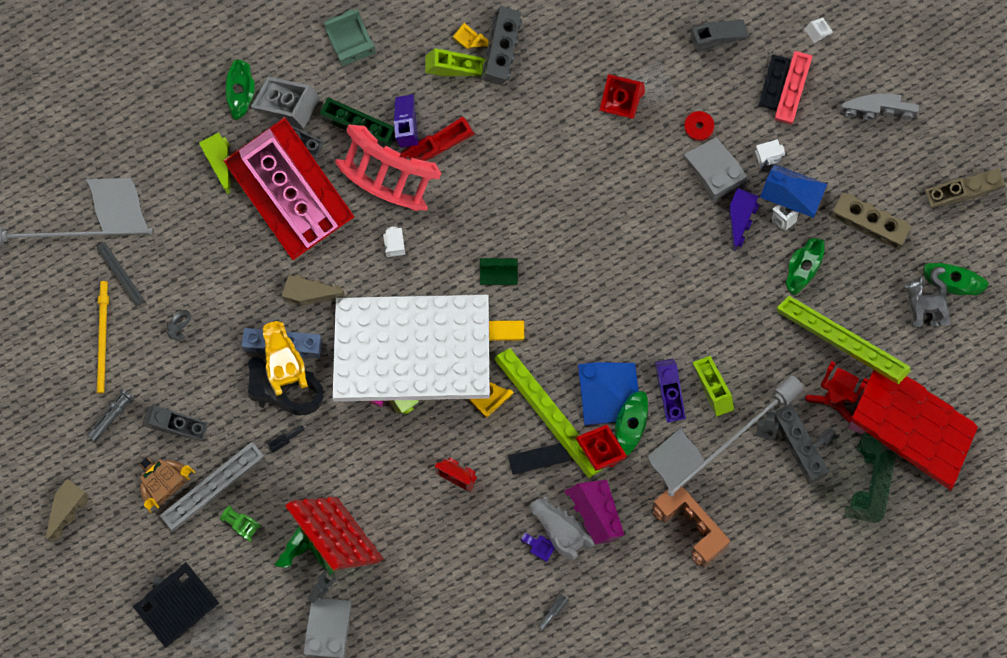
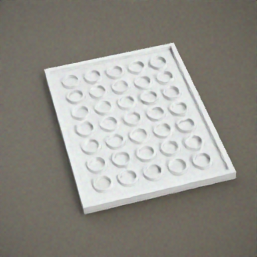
M488 295L336 298L333 402L490 398Z

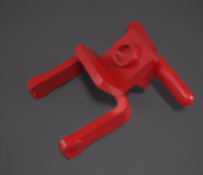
M831 361L826 371L827 373L821 382V387L828 391L826 396L808 394L805 400L807 402L825 404L837 410L848 423H851L853 416L843 404L846 400L855 403L869 380L864 378L859 389L854 393L853 390L859 381L857 376L837 368L831 381L828 379L836 364Z

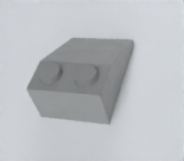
M267 77L251 108L279 120L285 117L291 126L304 129L320 100V96L310 85Z
M716 137L684 154V157L712 201L744 185L747 176L739 163Z
M319 598L314 603L311 602L304 655L306 657L346 658L352 601Z

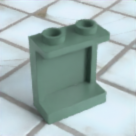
M358 9L348 10L343 15L331 17L324 22L325 30L342 67L376 53L375 46L372 40H370Z

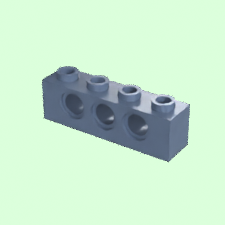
M244 328L242 340L244 352L266 354L262 329ZM286 332L301 357L321 358L323 341L321 335Z

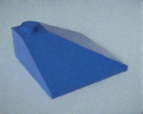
M774 164L767 177L760 198L814 218L827 184Z
M596 362L578 364L584 426L616 422L619 411L632 393L639 391L635 363ZM632 417L628 421H633L637 419Z

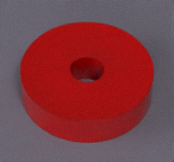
M695 111L689 114L685 120V133L695 141L707 140L713 134L714 120L706 112ZM702 124L703 127L699 129L696 125Z

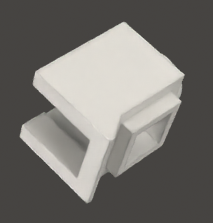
M778 139L756 145L757 150H755V154L760 168L765 164L769 166L779 163L782 156L785 155L784 147L779 144Z
M776 205L772 209V221L780 229L786 231L797 222L799 212L793 210L791 213H788L785 210L786 207Z
M387 228L386 234H383L386 256L405 255L402 228Z

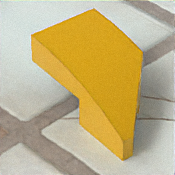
M465 23L460 26L452 37L453 40L466 49L487 47L489 42L481 33L477 34Z

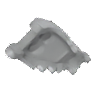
M547 497L537 499L531 503L530 511L540 520L554 548L562 556L573 561L577 558L576 550L583 545L587 548L595 546V543L586 533L580 521H576L573 515L568 516L566 510L562 511L560 507L555 508L549 504Z

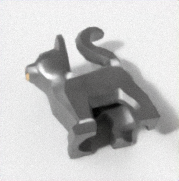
M936 267L931 272V281L939 288V292L936 294H922L924 287L923 277L904 285V291L910 296V308L914 315L911 327H921L925 313H932L933 318L930 321V326H939V324L950 325V312L946 297L947 287L938 278L939 274L945 273V268Z

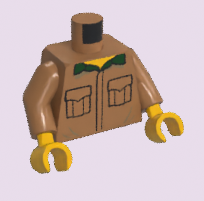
M149 458L144 459L140 463V466L145 471L140 477L142 480L140 490L147 511L151 513L150 509L153 506H156L158 509L187 480H190L188 475L191 472L194 474L196 472L190 466H185L180 462L172 460L164 462L160 459L154 464Z

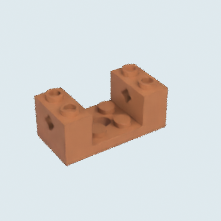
M680 487L673 497L668 495L667 490L654 501L652 506L654 511L652 514L658 521L662 520L666 523L683 508L685 510L683 511L684 516L689 521L693 520L697 524L696 529L702 536L706 534L702 540L693 546L691 551L693 556L691 558L698 566H707L728 547L730 540L683 487Z

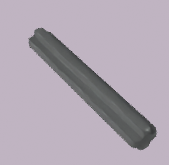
M105 242L97 246L98 251L136 306L141 305L144 302L143 297Z

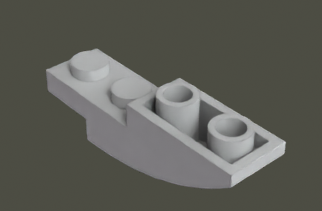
M872 94L843 103L840 113L846 117L861 116L865 120L877 119L880 112L884 116L899 115L903 119H912L916 117L919 105L900 102L901 95Z

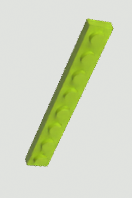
M788 296L777 307L779 314L897 384L911 372L909 365L791 296Z
M509 348L498 354L494 360L587 477L590 479L601 472L603 469L595 471L577 442L576 437L579 436V433L512 349Z

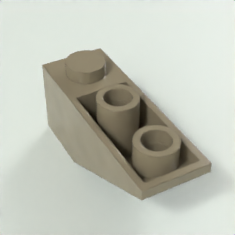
M297 274L294 276L288 275L282 294L283 301L300 306L343 298L345 296L344 291L338 285H324L322 281L316 279L312 281L305 280V277Z
M66 479L54 495L46 538L51 542L54 539L60 538L64 526L70 524L76 516L75 512L79 508L82 509L88 502L87 497L89 495L68 479Z

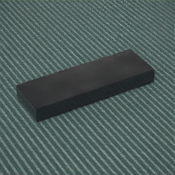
M772 54L759 107L777 110L790 62L789 58Z
M561 443L508 455L512 475L569 462L567 450Z

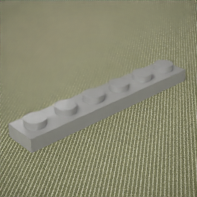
M251 442L160 515L161 518L174 531L265 458L264 455Z

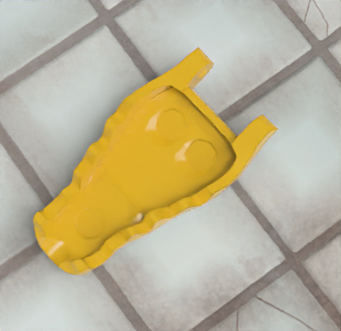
M274 321L264 325L262 330L265 340L266 373L276 396L282 394L280 386L297 381L301 388L308 387L303 359L295 349L291 339L287 336L283 322Z

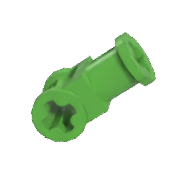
M228 506L222 513L220 520L230 524L237 534L251 542V537L257 528H261V525L243 513L241 515L232 510L233 507Z

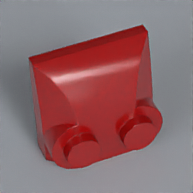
M608 74L599 110L634 119L640 98L645 94L644 82Z
M608 425L576 437L577 442L595 471L606 467H614L627 457Z
M450 457L448 460L443 459L442 462L436 463L435 471L437 475L471 492L477 480L474 470L469 467L462 468L458 465L459 462Z

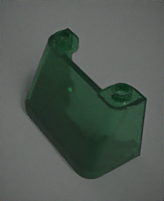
M864 432L858 441L856 451L863 455L864 463L873 464L869 491H858L852 496L850 506L845 507L844 517L878 523L884 518L895 463V452L867 432Z

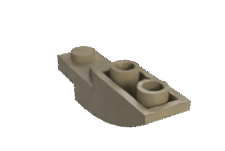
M996 168L972 177L959 178L925 189L930 206L933 208L985 196L988 192L1005 187V183L1000 169Z

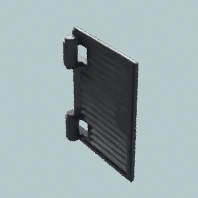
M185 562L132 607L164 647L167 648L215 608L219 602L189 564ZM186 573L188 578L181 582L179 578ZM151 603L153 608L146 612L144 608Z

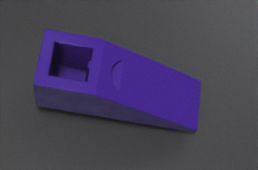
M414 94L395 97V136L400 148L419 145Z
M737 188L729 207L732 246L735 252L737 247H742L745 240L743 233L745 230L749 231L753 221L750 220L752 213L756 214L760 205L757 203L759 196Z
M673 358L654 362L667 423L686 419L677 363Z

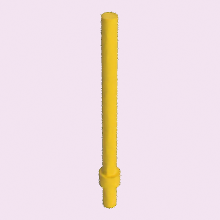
M100 281V295L98 296L97 394H104L107 305H109L107 281Z

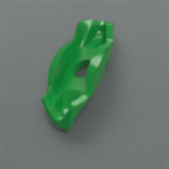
M235 59L226 77L225 95L233 120H238L245 115L255 90V83L251 76L249 63L239 59ZM236 84L240 85L243 88V92L240 94L235 93L233 86Z
M811 238L803 248L797 250L791 257L786 286L793 296L797 295L815 277L823 261L825 240ZM805 262L812 263V267L809 270L802 269V265Z
M928 263L923 268L924 277L931 284H933L930 278L932 270L936 267L945 268V273L939 274L938 278L946 284L947 293L976 296L984 292L989 286V282L986 279L960 266L946 263ZM958 273L961 276V280L954 282L951 280L950 275Z
M636 391L628 397L620 409L616 420L615 437L626 455H629L637 446L646 427L648 398L644 391ZM632 417L638 421V425L634 429L629 428L627 425L628 420Z
M299 527L288 541L284 552L279 555L277 562L273 564L276 567H290L292 559L303 554L308 549Z

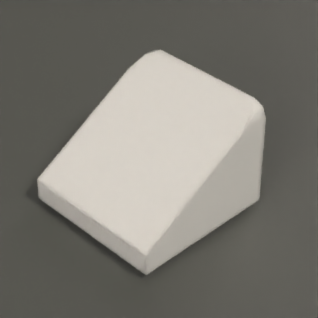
M824 18L811 21L805 27V31L814 43L833 33Z

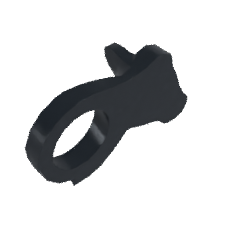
M252 358L248 361V397L252 401H259V407L264 408L269 400L285 411L301 416L314 413L321 406L324 398L323 387L313 377L314 373L305 371L307 385L316 393L315 398L309 403L297 404L289 400L286 393L291 387L299 385L298 381L280 386L282 394L276 396L268 381L264 361L260 358Z

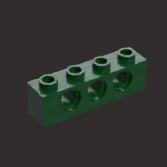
M329 97L320 111L323 121L345 131L348 124L366 126L368 131L378 139L377 143L383 148L385 146L390 148L396 137L394 126Z

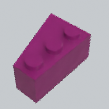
M607 480L578 483L564 491L566 496L570 495L575 506L573 508L576 513L580 512L585 521L583 525L595 545L610 543L624 536Z

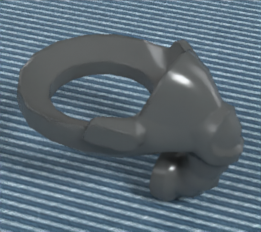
M188 310L178 312L170 322H167V334L170 339L180 341L185 338L182 333L178 332L191 319V314ZM184 316H187L184 322H181L179 325H176L179 319H181Z

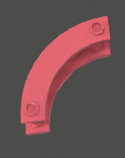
M348 124L346 131L351 137L352 143L346 159L335 160L340 171L359 187L381 199L408 207L414 211H427L428 207L422 197L428 181L431 179L439 180L442 174L436 163L411 158V161L400 157L401 153L388 146L384 148L377 143L378 139L368 131L366 126ZM358 146L364 152L359 168L353 162ZM371 155L382 163L375 181L365 175ZM389 166L401 171L395 190L382 185ZM410 174L422 177L415 196L402 193Z

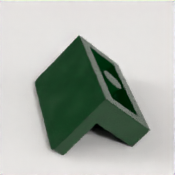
M480 258V285L518 284V258Z

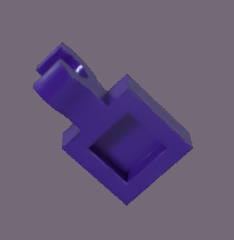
M525 533L521 539V542L532 547L531 554L546 563L555 549L551 541L541 535L538 539H535Z

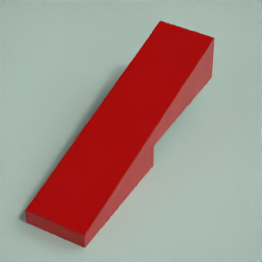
M462 116L433 136L428 135L419 141V145L411 146L402 152L400 157L407 159L408 156L410 161L411 158L427 161L475 135V132L467 119Z

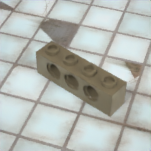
M842 193L831 215L832 218L897 250H900L911 228V225L906 220L892 217L889 212L885 210L880 211L874 208L871 203L862 202L850 193ZM850 209L858 210L859 214H852ZM873 217L876 223H870L867 218ZM884 226H891L893 231H887Z

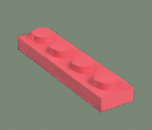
M794 51L775 121L793 124L812 55Z

